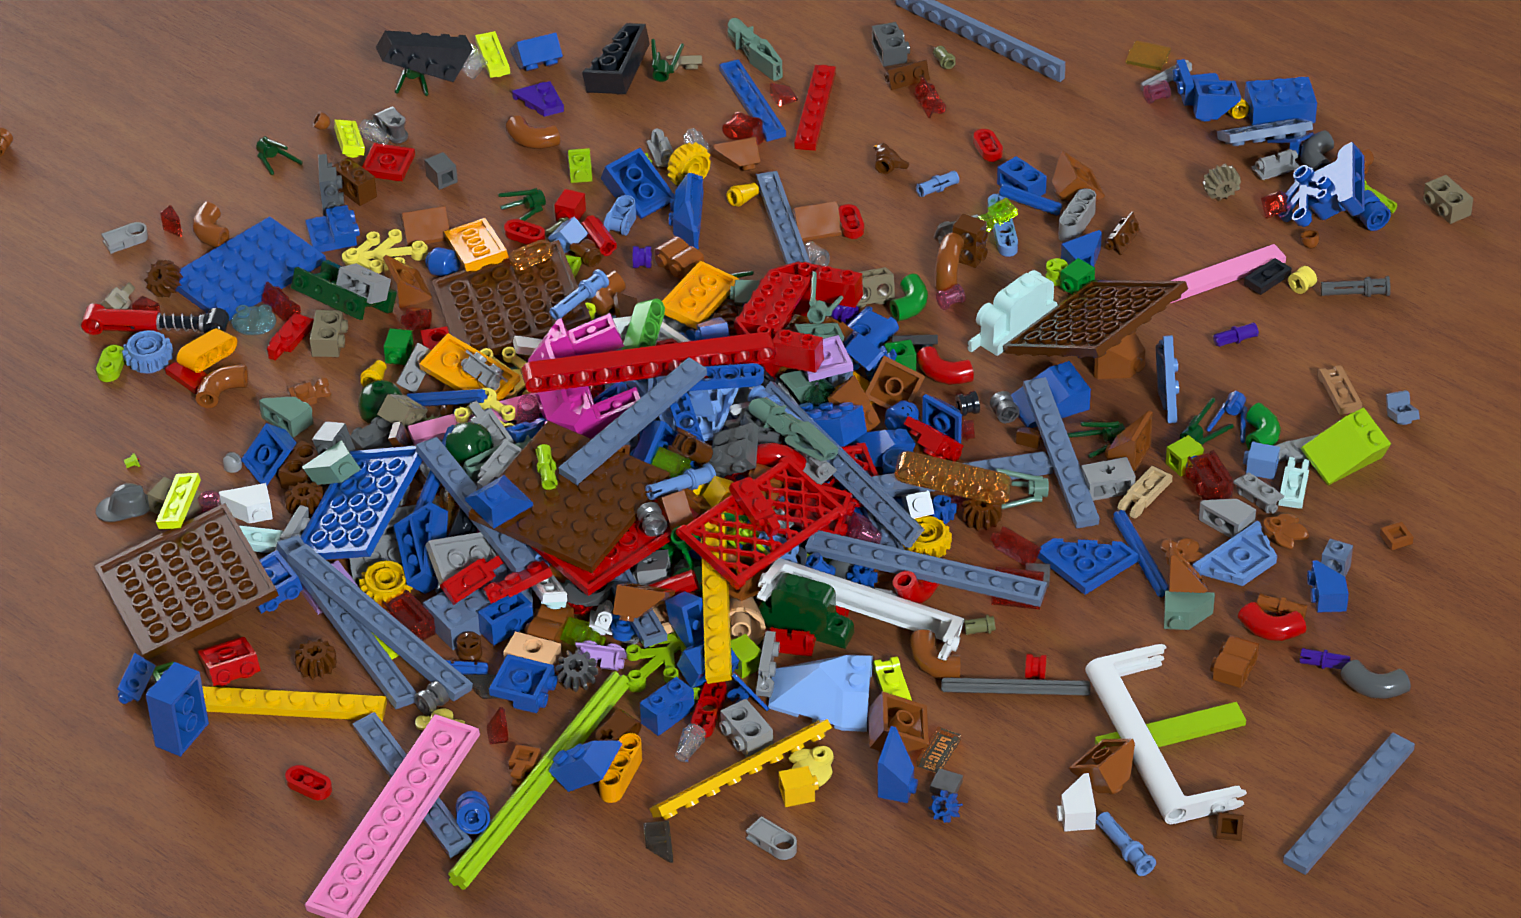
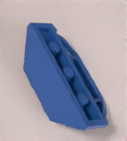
M687 173L675 190V199L670 201V211L673 213H669V226H673V234L683 239L689 246L699 249L703 205V176Z

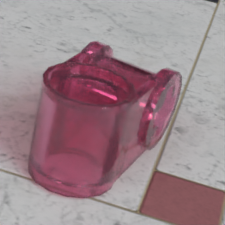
M525 394L520 397L516 406L515 425L522 422L531 423L539 418V403L535 396ZM529 404L533 410L525 411L522 405Z
M854 512L847 523L846 537L880 544L881 532L868 518Z

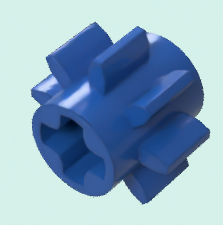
M938 495L933 500L931 499L934 514L928 516L938 518L944 521V524L954 520L957 504L951 503V497Z
M854 565V567H851V573H847V580L870 586L874 589V583L878 582L877 572H873L874 569Z
M941 790V797H931L934 801L932 806L928 808L935 813V820L943 817L944 823L951 822V816L960 817L958 811L959 807L963 806V804L959 803L956 799L957 793L948 795L947 790Z

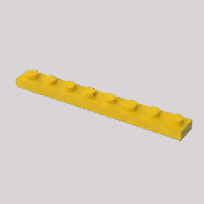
M721 514L722 519L726 521L725 515ZM709 522L704 525L707 532L719 533L717 525ZM722 526L724 534H727V526ZM705 537L707 545L719 547L718 539ZM722 540V545L727 548V540ZM710 551L714 556H716L719 559V554L717 552ZM723 553V560L728 562V554ZM702 558L705 679L710 684L732 680L729 582Z
M202 686L207 712L360 720L375 712L379 719L383 721L387 705L386 696Z
M818 720L652 806L649 809L653 818L663 817L664 820L678 813L676 809L682 806L689 808L699 803V797L705 794L706 797H710L720 792V786L726 783L730 786L741 781V775L747 772L751 775L762 770V764L768 761L772 764L783 759V753L789 750L791 753L801 750L805 747L803 743L811 739L812 742L822 739L826 736L824 732L832 728L829 720Z

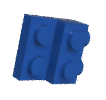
M347 205L326 209L327 216L305 220L311 245L320 252L357 245L356 236H360L359 227L355 223L354 211L349 210Z
M277 550L259 560L279 594L278 597L257 607L261 614L265 611H274L279 603L286 599L292 600L297 598L300 591L303 590L298 575Z
M507 654L489 688L490 696L513 701L514 708L537 713L540 707H546L548 691H554L556 688L557 676H555L554 665Z

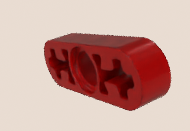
M707 681L705 682L691 719V732L695 737L703 739L713 734L727 696L725 681L710 684ZM715 689H717L715 692V696H712V692H714ZM706 705H712L715 707V709L711 711H706L702 708ZM703 720H706V724L701 727Z

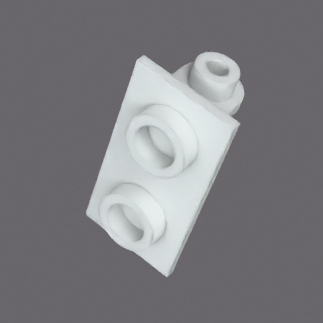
M607 600L603 604L598 605L596 611H590L589 627L597 634L612 635L610 624L612 622L613 604L611 601Z

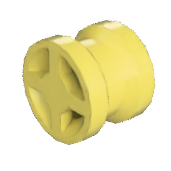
M1302 266L1297 272L1289 276L1288 282L1294 292L1303 294L1308 290V287L1310 288L1316 284L1317 277L1310 267Z

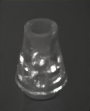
M364 119L358 127L363 139L385 145L390 140V135L372 119Z
M812 241L807 242L805 249L810 263L828 266L830 262L828 251Z
M688 724L687 727L683 728L677 751L674 754L679 761L688 762L690 757L705 742L706 732L704 729L696 724Z

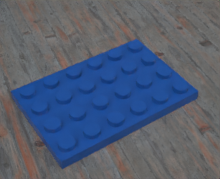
M269 216L181 268L180 273L183 278L179 283L182 286H178L176 291L206 313L212 308L225 310L229 314L230 321L291 284L295 267L311 272L322 265V261L326 260V256Z
M416 446L350 451L361 470L342 483H332L329 485L300 537L303 542L325 560L370 557L423 461L416 452Z

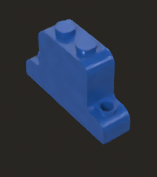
M1351 142L1339 150L1338 158L1335 162L1314 173L1320 176L1327 175L1332 181L1331 185L1327 188L1331 194L1328 202L1321 204L1317 198L1308 196V210L1312 214L1316 213L1321 220L1328 219L1346 210L1351 216H1356L1365 211L1364 155ZM1309 183V187L1320 189L1316 183Z

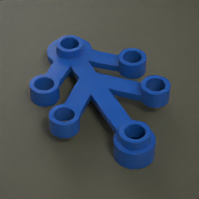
M1302 165L1295 170L1293 174L1295 183L1279 199V203L1284 207L1279 212V217L1283 222L1293 219L1298 226L1306 227L1312 222V214L1308 211V196L1317 198L1321 204L1330 200L1331 194L1327 188L1331 185L1332 181L1327 175H1316L1314 170L1307 165ZM1309 183H1316L1320 189L1309 187ZM1299 203V208L1293 213L1292 210Z

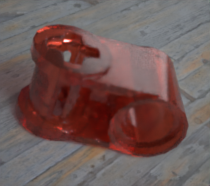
M736 112L732 115L731 120L722 126L724 135L729 139L741 140L756 137L757 145L764 141L763 121L758 117Z

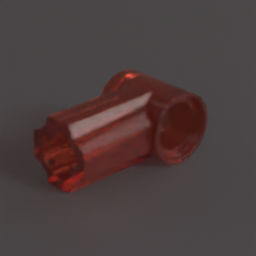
M408 307L406 314L401 316V324L406 327V330L429 329L431 326V309Z

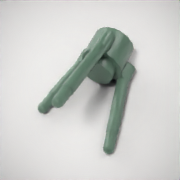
M813 272L809 301L810 307L807 317L810 323L818 324L823 322L826 316H831L832 311L843 300V296H839L830 307H827L823 301H816L817 273Z
M996 469L997 473L1029 480L1028 482L1004 481V485L1028 487V494L1033 495V497L1002 504V509L1031 502H1042V497H1048V478Z

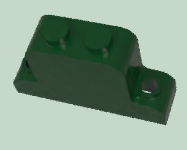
M782 574L771 596L766 601H762L758 608L768 628L786 629L787 633L792 634V630L810 631V634H815L816 641L846 649L854 634L853 621L836 612L835 589L829 584L794 574Z

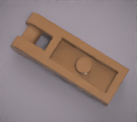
M1341 365L1334 366L1333 369L1329 370L1326 368L1318 369V379L1326 388L1339 415L1353 413L1362 408V402Z

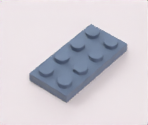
M1295 118L1217 131L1218 140L1225 141V144L1239 146L1244 145V141H1252L1253 143L1263 142L1266 137L1283 139L1286 138V134H1293V136L1305 135L1306 131L1313 130L1312 121Z

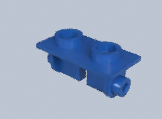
M134 653L117 688L119 690V702L127 704L133 699L139 702L156 667L155 664Z

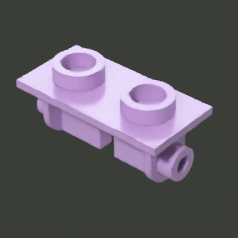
M593 641L575 643L576 647L580 649L581 655L588 651L590 658H595L596 662L600 659L601 669L618 671L624 668V659H627L624 648L617 644L601 646Z

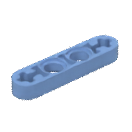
M992 194L988 198V213L998 252L1003 256H1014L1018 252V239L1008 200L999 194ZM996 217H1005V219H997ZM1000 231H1009V233H1000Z

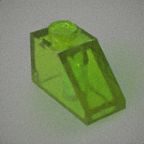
M659 446L651 465L670 472L669 477L674 478L683 475L687 469H690L692 460Z

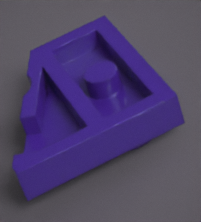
M550 81L512 90L514 100L521 99L525 101L526 107L536 110L537 113L544 117L564 112V105Z

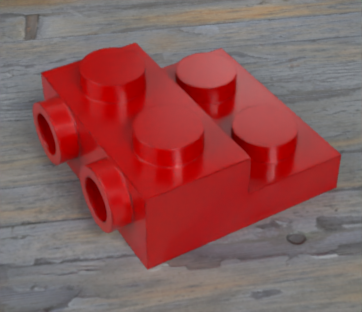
M910 416L907 417L904 425L910 427V433L919 438L917 443L925 447L923 449L925 453L944 462L947 458L954 462L960 458L964 447L963 444L928 424Z
M818 484L847 511L845 516L840 519L836 518L819 531L846 536L848 524H845L847 516L852 517L856 503L852 502V493ZM804 486V490L806 492L812 493L806 486ZM804 497L806 505L818 506L816 499ZM821 501V506H822V507L830 509L827 505H825V504ZM796 509L793 517L801 518V511ZM805 511L806 518L814 521L819 519L816 512ZM793 522L794 525L792 527H799L802 529V525L800 523Z
M245 637L197 651L199 660L205 667L207 677L213 686H224L232 680L249 678L261 671L257 654Z

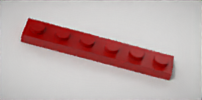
M815 65L795 139V149L816 151L836 75V66Z

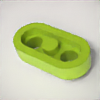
M110 345L102 351L96 367L99 380L111 382L120 376L125 363L123 347Z

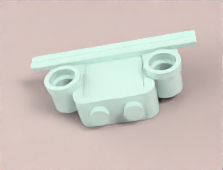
M1032 270L1029 273L1023 274L998 292L993 304L986 303L979 310L976 323L981 326V332L968 341V351L973 352L981 346L996 356L1004 352V344L1058 305L1057 302L1053 301L1054 283L1042 276L1038 271Z

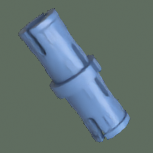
M950 171L941 176L935 175L931 180L917 184L916 191L920 197L933 192L939 193L948 186L958 184L959 176L956 171Z

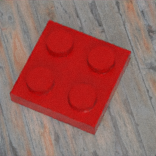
M374 143L362 167L375 176V178L403 182L415 157V149Z

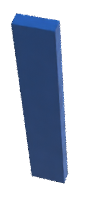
M739 59L719 64L720 72L766 142L786 137L785 128Z

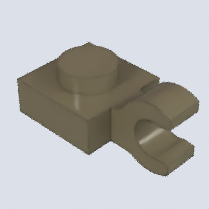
M673 55L666 56L667 60H673L674 58ZM702 55L679 57L674 71L679 66H686V70H697L698 66H703Z
M130 282L120 290L115 287L101 304L106 309H127L132 303L128 297L135 290V287Z

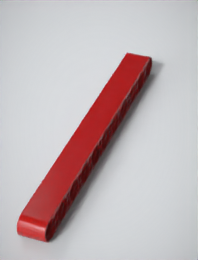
M766 332L531 361L522 366L521 374L526 389L531 393L663 377L669 375L689 357L702 366L764 364L773 361L777 356V351L771 336Z

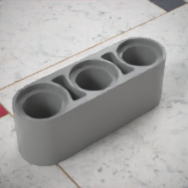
M1079 190L1061 215L1058 235L1061 242L1065 243L1079 238L1095 215L1096 193L1093 190Z

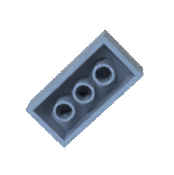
M504 561L500 567L493 571L496 575L493 580L454 606L444 592L423 602L425 623L452 650L457 648L456 640L460 634L475 632L479 636L482 635L479 630L478 611L491 604L483 588L492 582H501L505 580L507 575L513 573ZM532 587L521 593L532 602L533 607Z

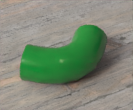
M909 274L904 277L900 283V288L906 296L890 301V312L897 322L918 315L927 304L928 291L918 274Z
M1256 403L1249 409L1246 415V421L1257 429L1246 437V445L1249 451L1252 442L1274 446L1278 442L1281 433L1278 418L1262 403Z

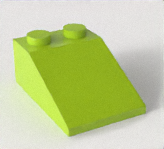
M1363 407L1345 416L1301 447V450L1325 483L1330 485L1383 458L1391 443Z

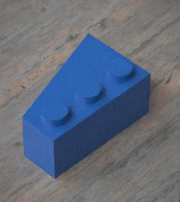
M431 502L394 524L407 585L425 594L436 588L439 583L438 579L432 576L434 568L425 545L429 540L447 538L448 511Z

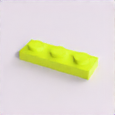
M496 32L475 35L476 44L489 77H501L510 74V67Z
M198 473L176 474L156 521L159 529L182 527L201 481Z

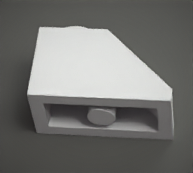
M266 483L219 492L221 505L226 503L233 517L249 524L273 519Z
M1089 773L1083 774L1062 794L1061 805L1057 806L1058 821H1063L1064 831L1095 829L1096 808Z

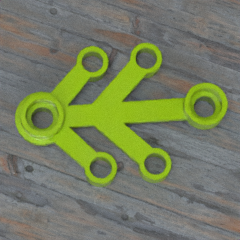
M676 631L673 634H667V641L658 643L669 644L667 647L641 649L640 646L632 644L626 648V657L630 661L653 658L640 670L629 672L627 675L629 691L635 693L643 691L646 688V678L664 662V681L668 683L675 677L679 678L678 670L675 668L674 653L679 649L683 652L686 646Z

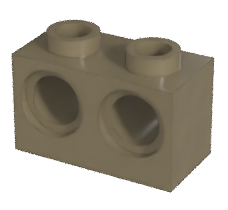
M1444 175L1425 183L1423 201L1448 223L1452 224L1471 215L1473 197L1450 177Z
M884 267L859 272L862 273L863 296L857 305L858 308H863L866 304L871 303L885 304L888 300L895 299L894 274L889 269ZM883 284V287L877 291L878 286Z
M316 310L310 336L312 357H339L341 348L345 347L344 333L348 332V320H344L343 312L339 310Z
M388 394L377 415L392 424L401 421L404 428L408 429L407 426L422 422L423 417L426 418L425 414L428 409L406 395Z

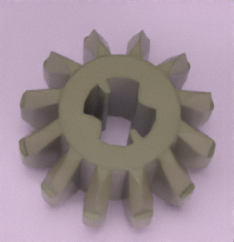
M1226 163L1221 167L1216 165L1215 169H1209V174L1204 175L1203 187L1211 199L1216 198L1220 201L1222 198L1228 199V196L1235 195V191L1240 189L1241 178L1233 166H1227Z

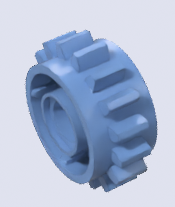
M156 331L136 333L123 346V357L126 365H131L132 370L140 373L157 372L168 365L169 360L173 358V347L170 339L165 338L164 334Z

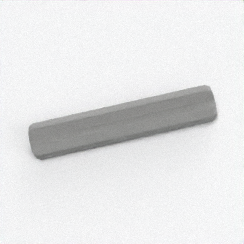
M1185 60L1190 72L1192 70V63ZM1176 65L1141 82V91L1147 94L1173 81V69H1176Z

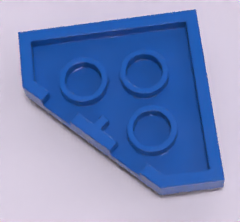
M1053 538L1036 549L1037 558L1045 564H1050L1051 569L1084 595L1137 563L1139 554L1119 541H1112V545L1097 544L1098 540L1078 539V543L1063 542V539Z

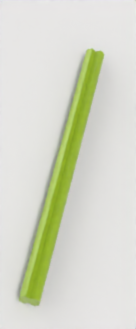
M616 671L610 674L490 821L488 827L481 832L448 873L450 876L449 882L453 886L458 885L462 890L469 886L555 779L549 772L554 763L553 758L561 750L566 751L578 744L583 745L629 688L627 684L629 680L624 674L620 676Z

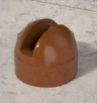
M319 111L313 120L312 126L319 130L327 129L330 126V118L325 113Z
M1316 230L1302 232L1301 240L1303 245L1310 249L1315 248L1319 244V232Z

